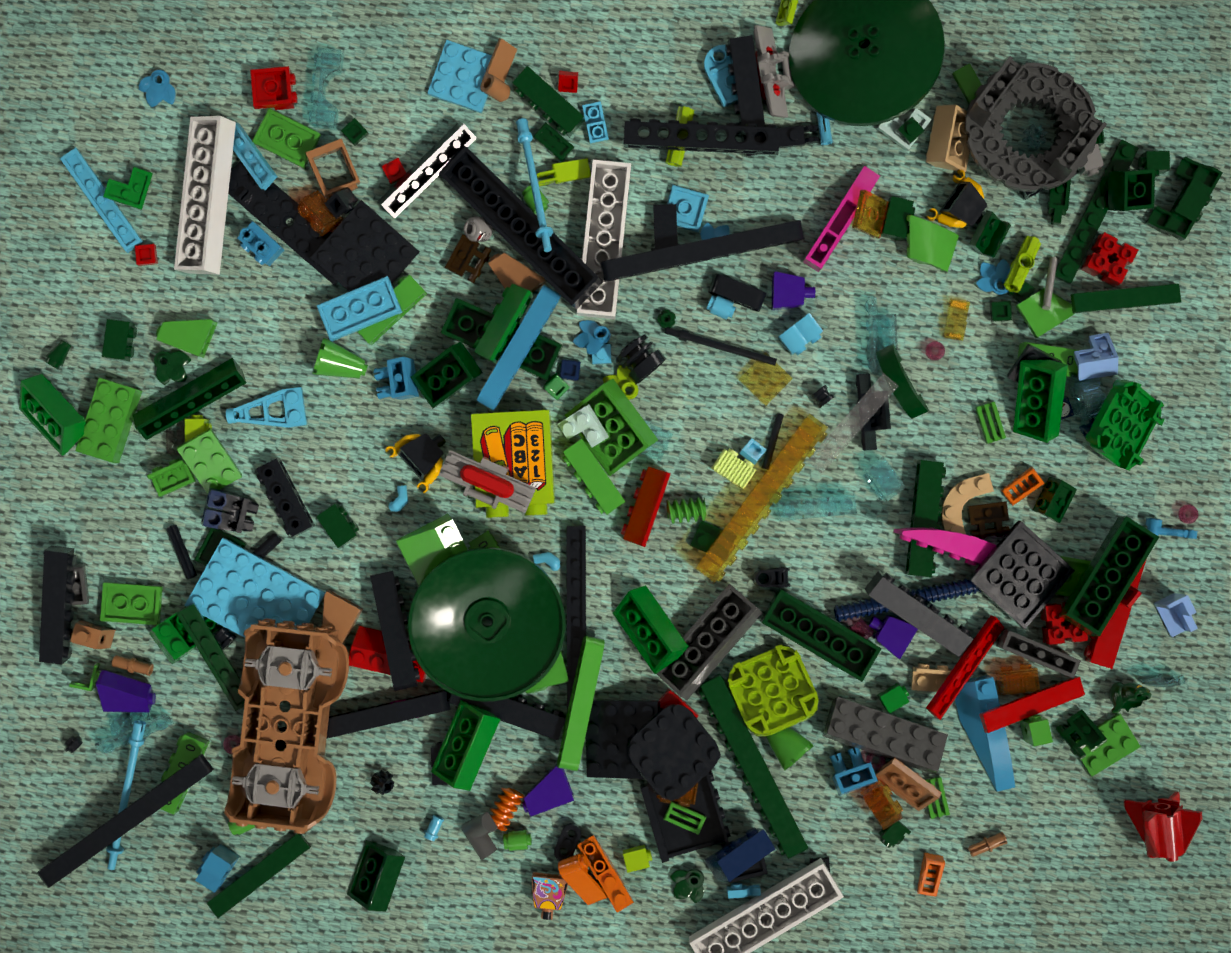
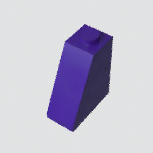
M101 670L96 687L103 712H150L152 705L156 701V694L153 693L150 684Z
M556 764L524 796L522 805L525 812H529L530 817L574 801L575 797L565 770L557 768Z

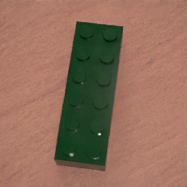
M456 298L440 333L445 337L457 342L461 341L463 345L475 349L473 346L478 337L482 338L485 333L483 328L488 320H492L494 314ZM538 335L519 369L544 381H548L563 348L562 344Z
M1127 516L1118 517L1059 616L1092 637L1100 636L1159 539V536Z
M780 588L760 619V622L861 682H863L882 649Z

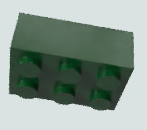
M460 341L447 348L412 375L411 379L433 409L443 404L483 374V372Z

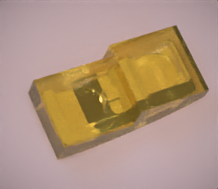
M950 298L944 338L963 341L970 301Z

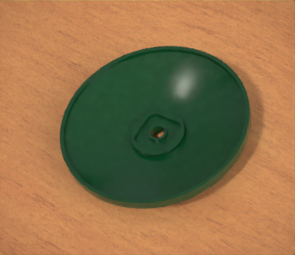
M813 0L799 18L792 34L789 48L792 78L797 90L806 103L817 113L831 121L850 126H871L885 123L902 116L914 108L935 84L944 60V31L940 17L929 0ZM866 40L870 42V45L867 48L859 47V44L862 41Z
M492 547L475 548L459 552L434 567L426 575L414 595L408 621L409 639L413 653L427 676L438 686L453 695L474 701L504 700L524 693L535 686L548 674L555 664L563 646L566 630L565 612L560 594L546 572L521 554ZM489 616L493 619V622L487 626L482 623V619Z

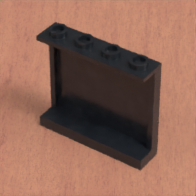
M712 770L684 796L673 801L706 816L699 835L663 820L670 800L659 797L648 783L640 785L662 863L669 861L671 857L722 842L729 844L728 837H731L728 825H723L722 819L725 818L723 808H719L717 800H720L717 788L713 789L711 782L715 781ZM673 807V809H672V810H675V811H677V812H679V813H681V814H684V815H686V816H688V817H691V818H693V819H695V820H697V821H700V820H701V819H699V818H697V817H695V816H693V815H690V814H688V813H686V812H683V811H681V810H679V809H677V808H674V807ZM670 814L669 816L694 828L698 827V825H695L689 821L679 818L673 814Z

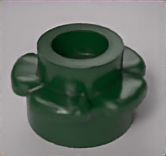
M662 310L661 314H658L657 321L662 328H671L675 324L676 315L674 312Z

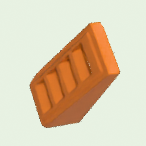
M1030 467L1001 491L1013 506L1045 483L1035 469ZM1032 475L1036 482L1033 484L1028 476ZM1024 479L1030 486L1028 489L1021 482ZM1017 484L1022 488L1023 493H1020L1015 487ZM1011 488L1016 493V498H1014L1012 494L1009 492Z
M924 853L917 888L918 894L937 896L945 866L943 856ZM928 869L936 870V873L928 872ZM926 877L935 878V880H928ZM924 884L932 885L933 889L924 887Z

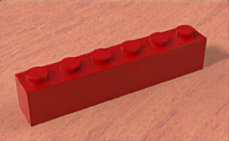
M1146 560L1131 584L1136 589H1138ZM1120 603L1102 634L1097 637L1090 636V645L1084 651L1085 661L1113 669L1131 608L1129 609Z

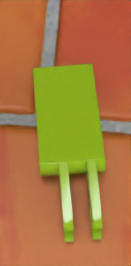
M588 158L552 164V170L536 174L537 179L554 175V178L539 181V187L552 183L560 184L591 178Z

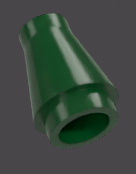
M61 340L46 355L45 362L56 369H59L60 366L63 367L71 345Z

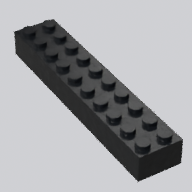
M466 146L441 171L440 175L576 310L604 282L554 232L549 237L552 250L545 252L542 238L536 236V231L539 229L537 215Z

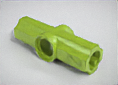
M679 106L676 120L683 124L693 121L694 110L689 107ZM681 131L678 133L677 137L679 139H685L687 138L688 133L685 131ZM668 150L666 164L682 167L685 151Z
M1026 236L1016 258L1010 264L1011 269L1003 284L1006 290L1016 293L1021 290L1029 270L1034 266V259L1041 246L1040 239L1034 236Z

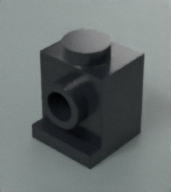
M347 188L333 194L324 204L335 219H338L343 213L347 214L354 209L353 206L358 200L352 191Z

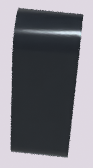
M720 274L714 275L708 291L712 295L717 294L732 302L734 301L735 304L748 309L752 308V310L760 312L767 294L762 290Z

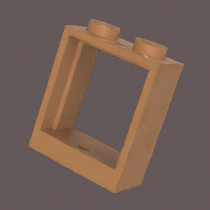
M342 138L305 152L324 198H330L336 192L347 188L351 191L358 189L357 185L360 184V180ZM340 150L353 181L326 190L314 160Z

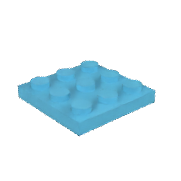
M446 40L427 94L482 114L488 95L481 91L480 86L492 55Z

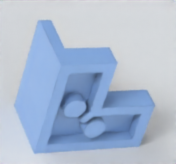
M1109 333L1089 336L1091 349L1074 351L1079 381L1118 375L1119 357Z
M1173 593L1154 603L1171 637L1184 631L1192 632L1198 629L1191 616L1197 612L1188 595Z

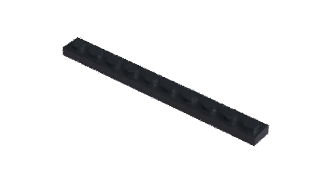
M567 526L568 712L584 636H586V526Z

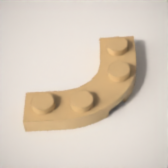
M989 473L962 480L950 489L942 504L941 522L943 530L966 535L961 513L963 506L969 499L975 496L994 492Z

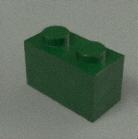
M894 196L888 199L880 237L903 241L907 237V234L910 233L907 215L914 216V201Z
M107 319L102 350L103 358L130 362L135 351L134 346H132L133 339L137 336V328L134 323Z
M334 504L316 516V518L336 547L342 548L360 535L357 532L360 529L354 521L348 519L346 515L349 513L343 505Z

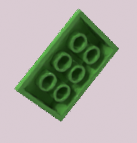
M614 379L602 384L565 414V417L568 418L588 404L591 406L609 438L591 447L582 432L578 434L609 476L658 441L655 434Z
M448 513L395 540L418 586L426 575L439 563L452 555L468 550L453 519Z

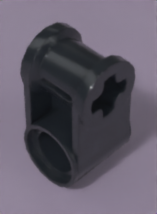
M790 567L757 570L753 575V581L760 587H791V584L788 582ZM761 573H765L767 580L761 584L758 581V576Z

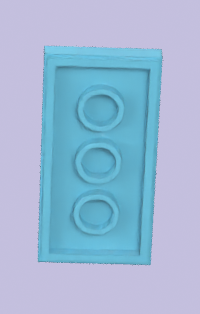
M388 276L316 305L330 341H335L402 313Z

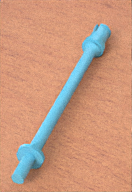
M521 118L516 121L518 129L517 139L519 143L523 144L539 223L536 236L542 238L544 251L550 252L552 247L549 237L553 234V229L547 227L530 145L533 136L529 131L527 119Z
M135 720L133 722L132 735L128 740L131 750L118 813L128 806L139 747L145 741L143 738L146 726L145 721L138 720L137 723ZM121 837L114 841L112 845L106 847V851L110 853L107 867L109 870H115L118 854L124 852V848L120 846Z

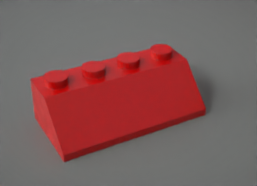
M649 466L647 470L643 469L639 479L643 481L641 488H636L633 497L637 500L634 506L630 505L627 514L630 517L629 523H624L621 535H624V540L646 547L671 473Z
M359 626L351 646L349 666L391 675L381 630ZM417 660L412 661L414 669L418 668L420 680L417 681L423 683L426 680L427 674L423 671Z

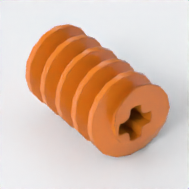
M501 788L505 794H498L497 797L501 802L495 801L494 804L498 808H491L490 811L494 814L491 817L497 825V829L507 831L506 826L511 823L509 819L514 818L513 812L518 810L516 805L521 804L520 798H524V795L512 788Z

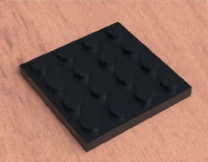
M361 200L312 255L311 259L350 292L386 276L389 277L392 284L420 251Z
M1018 520L968 580L1019 626L1026 629L1075 570L1022 521Z
M593 699L586 732L587 777L644 779L625 756L627 739L660 711V700Z

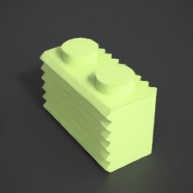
M730 448L728 451L723 449L711 469L743 490L756 472V469L753 468L754 464L747 459L744 461L737 458L739 454Z

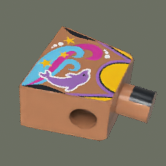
M533 872L534 908L542 909L541 919L552 920L553 910L562 909L568 883L561 875Z

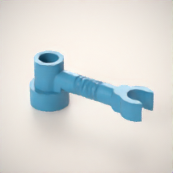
M1146 518L1145 526L1157 536L1167 535L1197 539L1198 531L1162 527L1161 519Z

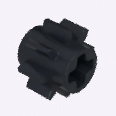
M383 770L374 773L370 782L373 786L371 790L381 795L389 793L395 783L392 780L393 775Z

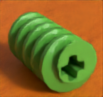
M697 497L695 503L692 498H689L688 504H686L684 499H681L680 504L674 499L672 505L669 500H666L667 518L671 520L672 524H675L676 518L682 523L684 517L687 522H690L691 517L697 522L699 516L705 521V498L702 502Z

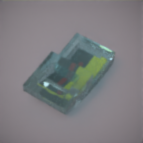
M1155 673L1139 679L1140 683L1153 687H1173L1186 683L1184 676L1179 674L1164 678L1162 674Z

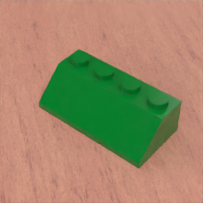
M513 283L510 287L507 286L502 294L504 299L501 304L497 303L492 312L494 317L491 321L488 320L483 328V331H485L482 338L478 337L473 346L475 348L474 352L495 365L534 298L531 291Z
M1053 360L1021 361L1013 432L1045 443L1059 436L1067 364Z
M43 374L21 380L19 410L61 456L65 455L84 435L85 418L74 409L73 405L63 397L61 392L56 390L51 381L47 380Z
M646 585L630 590L613 612L654 674H657L677 660L689 647Z
M461 700L431 772L453 788L470 791L500 722V718L489 711Z

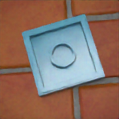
M672 185L667 204H676L677 227L699 233L709 195Z

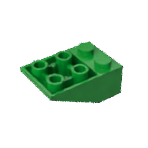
M176 613L151 629L149 633L171 664H174L196 648ZM203 616L213 634L223 628L222 625Z

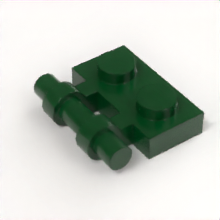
M1082 709L1066 720L1070 726L1069 728L1065 729L1062 725L1056 727L1061 740L1066 741L1070 746V751L1077 755L1080 760L1086 757L1085 752L1082 750L1087 746L1093 752L1107 742L1104 734ZM1074 733L1081 739L1078 743L1071 737Z

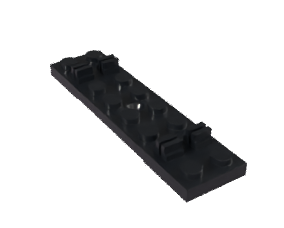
M240 161L230 173L228 194L336 286L338 281L311 259L312 255L332 233L275 183H272L266 190L261 189ZM289 218L293 219L292 225H287L286 223Z

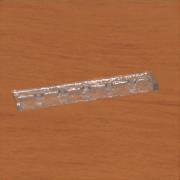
M883 373L807 461L820 473H823L899 386Z

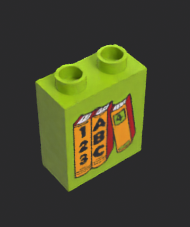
M549 410L471 414L473 460L481 463L482 458L486 457L495 464L509 467L506 475L536 488L524 516L547 515V504H555L551 412ZM475 486L476 491L492 498L496 497V495ZM476 499V508L485 507L486 518L509 517L508 505L499 502L496 509H493L491 505Z

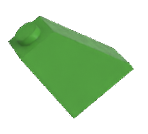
M210 319L163 322L156 331V340L204 358L218 323Z

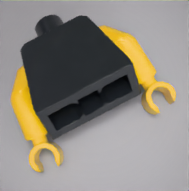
M958 170L957 173L962 178L953 175L952 179L958 185L940 209L941 214H938L936 209L931 208L929 211L934 212L935 217L926 216L929 221L938 220V223L954 228L973 226L975 223L979 225L984 216L982 212L987 207L982 187L970 177L966 178L964 170Z
M426 433L423 435L410 434L402 437L394 444L395 446H388L385 451L388 452L390 449H393L394 453L390 457L394 458L399 455L421 480H425L417 485V489L421 484H424L426 490L423 493H426L430 488L429 484L434 482L442 468L443 459L441 457L444 453L440 447L446 441L440 434L433 439Z

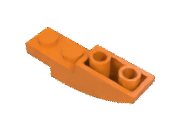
M593 835L579 843L577 846L583 856L587 857L591 871L595 878L598 879L616 912L618 913L633 904L634 901L627 891L623 880L596 837Z

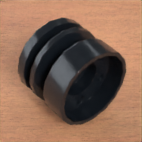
M646 334L627 344L615 359L618 364L626 360L621 367L622 369H626L629 366L633 368L628 376L635 385L643 381L666 360V357L659 349L652 353L648 351L653 345L652 341L645 346L643 345L649 338Z

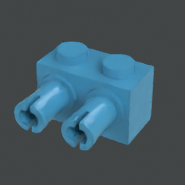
M253 221L247 228H243L238 236V239L242 242L240 246L248 253L251 250L256 255L254 259L262 266L265 263L270 267L285 250Z
M408 357L387 360V367L374 369V373H377L374 375L377 381L389 378L390 381L389 386L376 388V392H380L377 393L378 399L392 397L404 400L419 397L418 387L411 379V376L416 373L414 359Z
M852 748L847 751L854 766L850 770L846 769L841 753L829 757L836 772L832 779L839 796L875 784L878 781L871 762L864 763L858 748H854V750Z

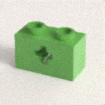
M1036 714L1019 721L1025 742L1032 746L1053 742L1048 719Z

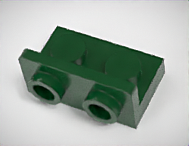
M986 210L969 245L978 254L994 258L1011 224L1000 220L992 211Z
M1049 477L1036 501L1033 511L1046 516L1054 522L1061 523L1077 489L1063 480Z

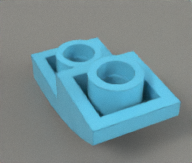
M601 101L582 105L590 143L609 140Z

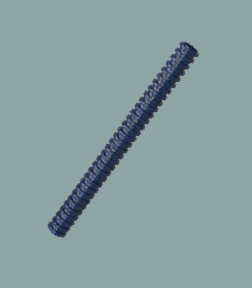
M963 579V581L958 580L957 582L952 581L951 584L946 582V585L941 583L940 586L934 585V587L928 586V588L923 587L922 590L917 588L916 591L914 589L910 591L913 595L916 593L921 595L926 600V604H929L930 601L934 603L935 600L939 602L941 599L958 598L959 595L963 597L965 594L968 596L971 593H982L981 590L967 579ZM870 598V600L864 599V602L859 600L858 603L854 601L852 604H840L839 607L835 605L834 614L836 620L841 622L842 619L844 621H847V618L852 620L853 617L857 619L859 616H870L871 613L873 615H876L877 612L881 614L882 611L888 612L889 609L873 598Z

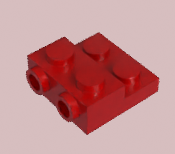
M289 66L250 70L254 109H295L294 103H298L297 92L293 91V85H296L295 73H291Z

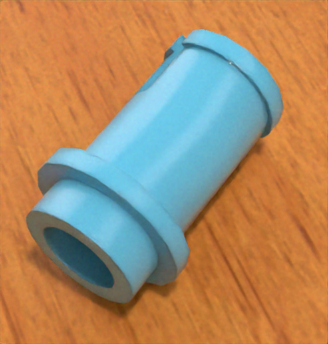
M433 815L427 830H424V837L435 841L439 837L437 834L444 819Z

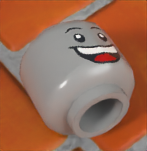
M470 217L464 225L466 237L474 242L488 241L493 232L492 226L483 217Z

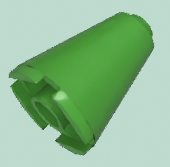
M323 338L312 374L360 379L361 375L365 376L368 365H365L364 359L333 341Z
M791 727L766 736L784 771L814 746Z

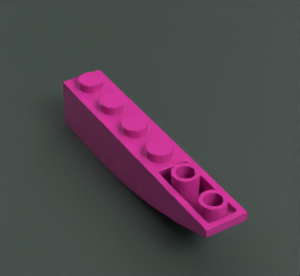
M866 166L862 168L805 257L804 264L817 272L822 269L880 175Z
M897 528L893 531L900 535L899 539L908 542L911 539L915 540L916 545L924 548L931 546L933 547L932 551L943 554L945 551L949 553L948 557L960 560L961 557L965 559L964 563L972 566L981 564L996 547L995 544L977 537L948 530Z

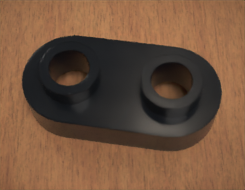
M569 823L564 826L554 849V855L557 860L561 861L573 856L581 837V829L578 825ZM569 830H574V831H575V835H574V836L568 835V831H569ZM566 848L568 852L563 854L560 849Z

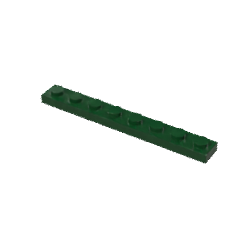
M1124 140L1119 142L1056 267L1055 278L1067 284L1072 283L1108 211L1109 171L1128 170L1139 149L1138 147Z

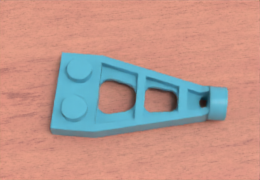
M302 387L282 389L237 408L226 409L228 424L239 422L285 428L307 425ZM277 401H283L285 416L283 418L271 417L269 415V405ZM263 406L264 418H251L249 410L253 407Z

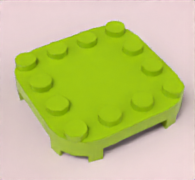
M775 646L772 650L741 663H736L729 673L728 683L745 725L756 736L764 737L775 734L809 719L818 710L817 691L812 684L801 656L797 650L795 651L791 647Z

